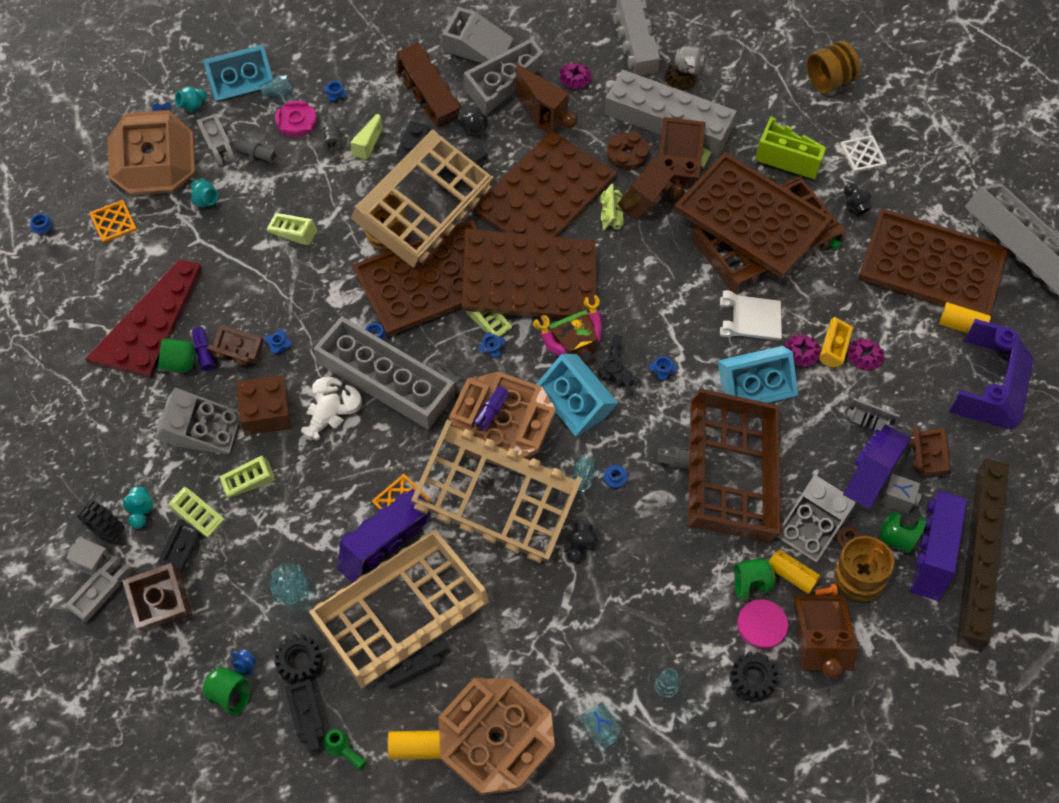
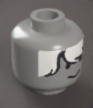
M683 46L681 50H677L675 67H678L680 72L697 74L701 68L705 67L706 56L703 55L701 48Z

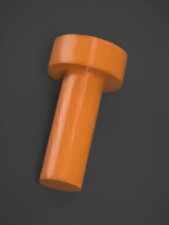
M831 584V587L815 589V595L830 593L833 596L838 595L836 584Z

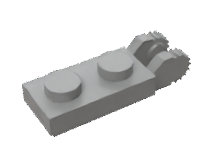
M217 114L196 120L217 165H223L222 157L218 152L226 150L228 159L231 162L235 161L230 141Z
M118 556L112 557L90 577L67 602L65 607L86 623L121 585L122 580L127 579L133 567L125 564L114 576H111L110 574L121 563V559Z

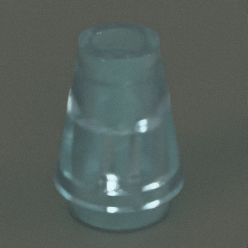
M280 74L260 85L263 97L286 95L289 91H292L287 75L282 76Z
M579 455L577 460H574L572 479L582 478L577 492H585L597 469L595 465L596 460L589 456Z
M666 668L656 677L655 689L660 695L672 697L678 693L680 681L678 672L674 668Z

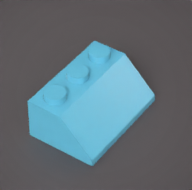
M264 45L203 60L215 101L275 86Z
M784 346L718 361L720 380L725 394L765 403L798 396L793 352Z
M561 354L536 384L543 387L550 402L556 408V413L575 436L581 435L603 421L618 404L577 354Z

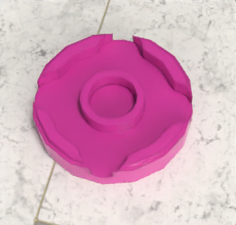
M304 101L287 102L284 104V107L277 110L275 115L279 131L290 137H300L310 133L317 123L315 109Z
M764 599L753 600L746 604L739 613L737 620L738 633L745 643L754 646L756 649H772L778 646L787 634V616L782 608L774 602Z

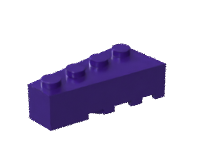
M886 424L881 431L876 429L854 463L857 469L843 495L870 509L911 437Z
M413 488L406 494H400L391 505L382 507L376 516L370 520H364L357 530L353 533L345 534L340 540L337 569L351 583L357 581L366 572H371L377 568L386 554L392 556L402 544L403 539L408 541L430 521L431 512L428 511L427 514L416 511L414 509L415 505L411 504V499L415 493ZM419 495V499L426 501L421 495Z
M939 490L934 499H929L926 507V512L929 515L925 518L927 519L924 528L925 532L919 543L920 552L915 564L916 569L910 590L911 593L935 601H940L955 573L967 499Z

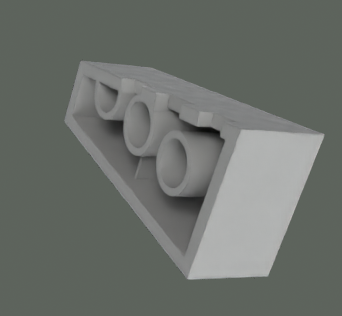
M617 0L613 20L614 24L618 25L619 39L623 40L624 54L628 55L629 68H632L633 73L639 76L658 73L660 57L654 35L652 36L650 19H647L646 2L641 0Z
M531 38L464 72L463 88L481 112L487 116L516 90V66L520 65L532 73L537 72L542 67L543 51Z

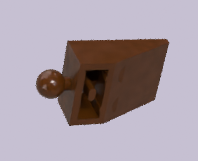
M520 65L516 66V97L536 127L546 133H549L551 130L557 133L562 126L566 128L575 127L578 117L574 112L568 111L569 93Z
M663 118L658 160L675 173L670 179L672 184L667 190L668 196L672 199H680L684 195V189H690L699 180L706 122Z
M794 595L798 651L802 670H822L823 674L829 679L839 678L843 671H854L858 645L845 597Z

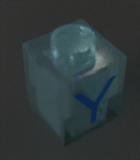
M603 701L581 714L580 724L596 748L602 745L608 747L618 739L617 735H619L620 726Z

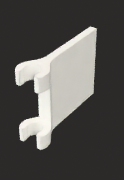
M723 291V297H720V306H733V322L723 321V327H720L721 337L745 336L781 341V301L739 296L731 291Z

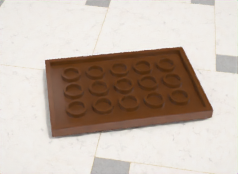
M551 130L491 188L485 197L483 196L476 207L473 210L471 209V213L499 232L559 237L617 178V172Z
M726 152L716 160L674 205L675 212L782 279L831 224L833 219L832 216Z
M881 208L858 279L938 305L945 306L946 302L990 315L1008 249L995 242Z
M473 219L455 225L454 230L449 236L444 235L442 237L443 241L436 250L432 248L429 251L430 255L423 264L419 262L414 268L391 250L352 265V270L387 337L461 308L465 229L478 230ZM418 239L408 244L417 250L424 240Z
M465 229L461 311L531 317L546 315L548 318L565 319L584 310H587L588 313L590 312V309L584 305L586 297H588L591 306L595 304L596 241Z

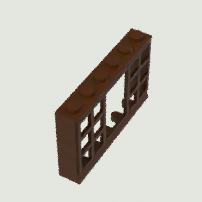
M802 176L794 180L790 179L781 185L792 193L796 192L800 198L833 217L831 224L803 255L805 259L812 255L814 247L818 245L823 250L827 249L832 238L843 242L847 230L839 224L802 179ZM697 225L694 226L691 240L731 292L738 295L742 282L747 280L750 285H754L758 281L759 274L766 272L768 276L774 275V273L755 261L750 263L744 254L734 248V251L721 256L714 245L722 241L718 238L709 241L706 237V234L709 232ZM738 255L745 266L733 271L725 260Z
M699 388L692 396L690 402L689 528L705 529L765 541L767 543L772 542L780 535L782 531V523L780 522L782 501L779 499V490L781 488V478H779V468L781 465L779 446L781 437L779 436L778 427L781 418L778 415V405ZM706 406L721 409V423L706 420ZM727 411L741 414V427L727 424ZM747 415L762 418V432L747 429ZM706 426L721 429V443L706 440ZM726 430L741 433V447L726 444ZM747 435L762 438V452L747 449ZM705 446L761 457L762 494L706 483ZM705 489L720 491V506L705 503ZM726 493L741 496V510L726 508ZM747 497L762 500V515L747 512ZM704 510L720 512V518L704 515ZM726 514L740 516L741 522L726 519ZM747 518L762 521V526L748 524Z

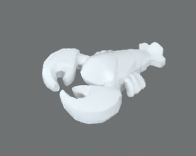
M322 377L316 380L312 386V392L317 405L311 403L306 412L307 415L313 416L310 426L302 427L301 433L304 434L305 438L308 440H319L318 432L322 431L324 427L330 424L331 427L337 428L344 419L337 415L352 414L360 409L362 398L354 387L345 386V389L351 395L348 396L346 391L343 390L342 399L344 404H340L338 395L333 393L338 391L339 388L336 386L341 387L342 382L333 377Z

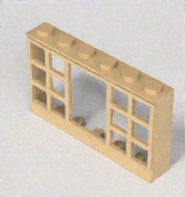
M432 129L355 207L351 219L414 268L419 262L423 264L426 261L432 248L436 250L439 247L444 235L449 236L457 221L459 223L463 221L468 214L467 210L469 208L473 210L480 201L479 197L481 195L485 197L492 188L490 183L493 176H490ZM428 154L441 163L434 171H431L421 163ZM416 166L462 201L441 224L396 189ZM444 167L457 176L450 184L437 175ZM460 180H463L473 188L466 197L453 188ZM391 192L403 201L396 210L383 202ZM378 205L391 214L383 224L370 214ZM407 205L420 214L412 224L400 215ZM395 218L407 227L400 237L387 228ZM424 218L436 227L429 237L416 227ZM412 231L424 240L417 250L404 241Z
M447 420L411 499V504L415 505L414 509L423 514H427L428 511L437 515L436 519L446 524H450L451 521L460 525L459 529L469 534H473L474 531L483 535L482 539L495 544L498 541L505 544L504 548L510 552L518 554L521 551L528 554L527 558L533 562L541 564L542 561H548L582 478L571 479L562 475L563 471L557 468L551 470L540 465L541 462L533 458L528 460L519 456L518 452L514 449L507 451L496 446V442L491 439L484 441L473 436V432L468 429L461 431L450 426L452 421ZM443 441L460 447L454 463L437 456ZM465 450L481 456L475 472L458 466ZM486 459L526 476L502 534L461 517ZM435 461L451 468L445 484L428 477ZM455 471L472 477L466 494L449 487ZM531 478L547 485L541 501L524 494ZM425 482L442 489L436 505L419 499ZM552 488L568 494L562 510L546 504ZM446 492L463 498L457 515L440 508ZM522 499L538 506L532 522L515 515ZM543 508L560 515L553 531L536 525ZM513 520L530 527L523 544L506 537ZM534 530L551 537L544 553L528 546Z
M435 529L431 533L423 535L411 546L403 548L388 561L380 563L377 568L368 574L360 576L357 581L348 587L340 589L325 602L317 604L309 613L314 624L362 689L489 603L486 589ZM440 551L448 561L433 570L425 559ZM420 563L429 574L413 583L405 572ZM453 566L461 577L446 586L438 575ZM401 576L431 613L434 620L397 644L365 603L364 599ZM433 578L442 590L426 599L418 588ZM466 582L474 593L459 602L451 593V590ZM446 594L455 606L439 616L431 604ZM359 603L367 615L351 624L344 615V612ZM339 616L347 628L333 636L325 625ZM372 620L380 631L364 641L356 629ZM352 633L359 645L345 653L337 641ZM384 636L393 648L376 658L368 646ZM364 650L372 662L358 670L350 658Z

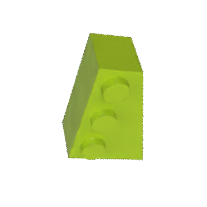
M771 116L760 139L755 161L815 179L826 147L805 135L800 137L792 132L793 128L788 125L786 127L776 123V119Z

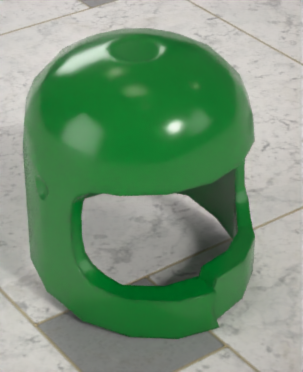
M163 338L157 371L189 372L193 368L196 358L194 346L185 340Z
M893 512L888 514L880 527L879 535L881 541L889 547L910 554L922 535L927 519L917 518L913 526H905L900 523L902 513Z
M752 559L734 564L735 591L741 602L749 599L750 587L759 588L762 594L769 593L774 588L776 581L775 572L772 565L766 559Z
M220 667L208 674L202 691L208 702L212 704L219 703L224 712L232 716H238L243 712L250 699L251 685L248 678L228 668ZM234 689L240 693L241 698L237 706L232 709L229 708V697Z

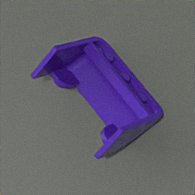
M974 319L964 338V342L1008 354L1003 385L991 384L987 386L983 396L960 390L949 412L1002 428L1014 429L1023 418L1033 356L1013 329Z

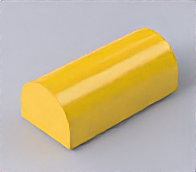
M946 302L939 325L967 333L974 319L990 322L991 316Z
M836 317L830 320L819 357L820 362L829 367H839L844 363L853 331L852 326Z
M782 550L776 551L769 560L776 574L808 595L821 578L818 573Z
M389 731V760L441 759L439 731Z

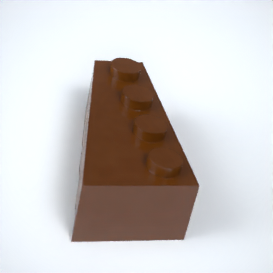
M419 42L397 51L395 74L398 78L403 77L404 86L407 90L412 89L417 103H423V110L434 125L438 128L457 119L461 108L460 103L450 93L448 83L440 77L437 66L431 63L427 50L422 48Z

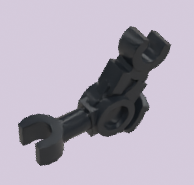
M613 334L610 357L604 362L603 368L597 369V373L606 384L611 382V378L618 386L622 384L625 393L632 396L634 390L629 385L634 384L640 388L642 382L637 377H631L632 373L622 366L619 358L622 336Z

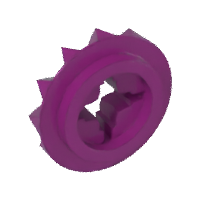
M571 62L570 65L564 64L563 69H560L559 79L568 88L580 89L590 83L591 70H588L587 65L582 66L580 62L578 64ZM578 72V74L573 79L572 74Z
M805 333L799 336L795 334L792 338H788L785 344V348L793 352L794 364L797 366H811L819 360L821 354L820 343L814 340V336L810 338ZM802 344L805 346L806 352L803 356L800 349Z
M861 337L859 340H853L847 351L849 361L855 367L866 371L878 368L885 358L884 349H881L879 342L875 343L871 338L867 340ZM863 350H871L870 355L867 354L861 357Z

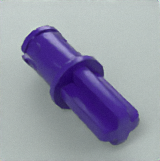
M203 327L194 328L192 335L200 369L202 371L213 370L215 363L211 350L207 349L209 342L206 331Z
M498 386L488 402H484V408L473 422L477 428L482 423L480 430L487 431L494 417L500 414L499 409L509 396V392L504 387Z

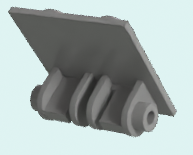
M859 396V399L854 398L850 406L854 407V410L849 409L846 418L850 419V422L861 425L863 417L867 413L863 423V427H865L869 416L872 415L874 417L869 428L871 430L877 417L878 421L874 431L876 429L881 431L885 424L893 428L890 421L894 423L900 416L895 413L896 410L889 406L882 405L880 408L872 405L873 401L868 398Z

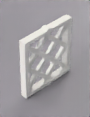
M873 135L840 143L853 173L887 165ZM862 141H869L867 145L861 143ZM855 143L854 148L848 146V144ZM858 145L865 148L863 152L856 149ZM868 149L873 151V156L867 154L866 151ZM854 152L861 155L859 159L852 156ZM863 156L870 159L869 163L862 161ZM873 160L879 162V164L872 165L871 163ZM859 163L865 165V167L858 168Z

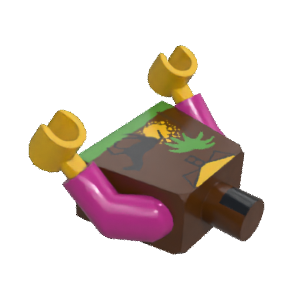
M596 295L594 296L595 304L593 306L589 304L588 297L584 300V305L590 309L589 313L587 310H584L550 324V320L546 315H542L543 326L539 324L537 319L534 320L533 326L535 329L541 330L542 333L540 335L549 352L557 356L561 354H577L587 366L594 363L595 357L592 353L597 350V343L601 340L602 332L600 313L596 310L600 301Z

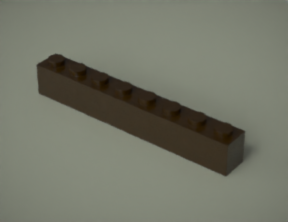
M989 459L983 461L976 475L956 646L982 652L991 639L1009 464Z

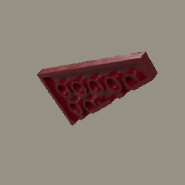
M179 259L85 358L87 363L152 379L159 363L162 339H170L202 270L201 265Z

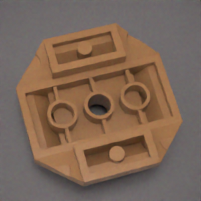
M169 110L126 113L107 138L109 179L130 196L174 193L188 179L190 180L196 175L194 133ZM153 149L151 153L145 154L146 150Z
M494 372L467 379L449 416V420L452 421V427L461 431L468 429L473 432V436L484 441L491 439L496 442V446L507 451L514 449L518 452L519 456L527 459L539 452L555 416L556 408L550 402L542 386L501 372ZM498 386L504 387L509 392V396L499 409L500 414L494 417L487 431L480 430L482 423L477 428L473 422L484 408V402H488ZM500 420H506L507 422H506V423H499L498 421H500ZM467 450L464 451V454L481 459V456ZM486 459V462H489V463L498 465V466H500V467L506 468V467H504V466H502V465H499V464H497V463H495V462H493V461H490V460Z
M473 678L438 717L441 761L481 796L520 790L555 749L551 711L511 678ZM493 733H500L504 738L500 742H493L489 737Z

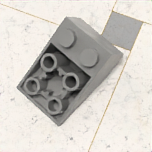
M457 7L442 33L444 52L479 63H484L509 50L513 42L511 36L480 14L461 7Z
M174 388L167 398L154 439L176 447L229 454L240 420L239 411Z
M814 474L783 522L782 531L777 537L817 563L835 538L839 529L846 522L857 502L844 496V492Z

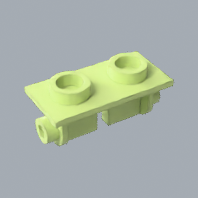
M613 184L606 191H603L600 198L602 203L601 221H603L604 231L608 226H613L614 229H621L624 224L623 211H619L622 208L617 205L623 195L619 190H614Z

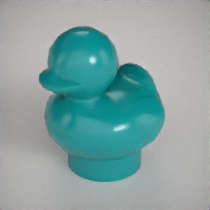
M189 86L175 93L176 106L183 108L189 113L199 109L207 99L205 91Z
M204 178L194 180L191 183V201L194 205L203 208L217 202L218 192L212 183Z
M144 487L132 488L123 499L124 509L131 515L129 517V524L134 529H141L145 525V515L151 512L154 505L153 499L149 496V491Z

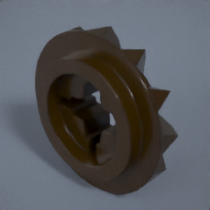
M669 65L668 69L665 70V81L675 89H688L696 83L697 74L684 73L681 79H679L678 75L681 72L675 65Z

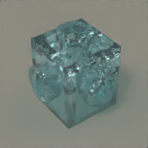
M282 563L268 573L273 601L291 605L297 603L301 597L308 593L303 565Z

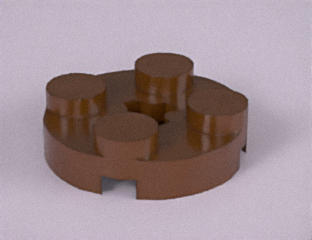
M637 131L620 133L609 139L607 158L615 167L618 165L626 171L636 170L642 167L648 158V144L645 139L640 137ZM626 149H629V150H631V153L628 154V152H623V151L626 150Z

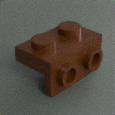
M220 324L213 346L208 344L207 349L214 351L213 356L225 360L228 355L235 358V363L247 366L249 362L256 365L264 338Z
M919 426L913 427L914 435H911L910 439L912 448L916 449V456H913L914 469L919 470L922 478L952 474L946 429L920 431Z

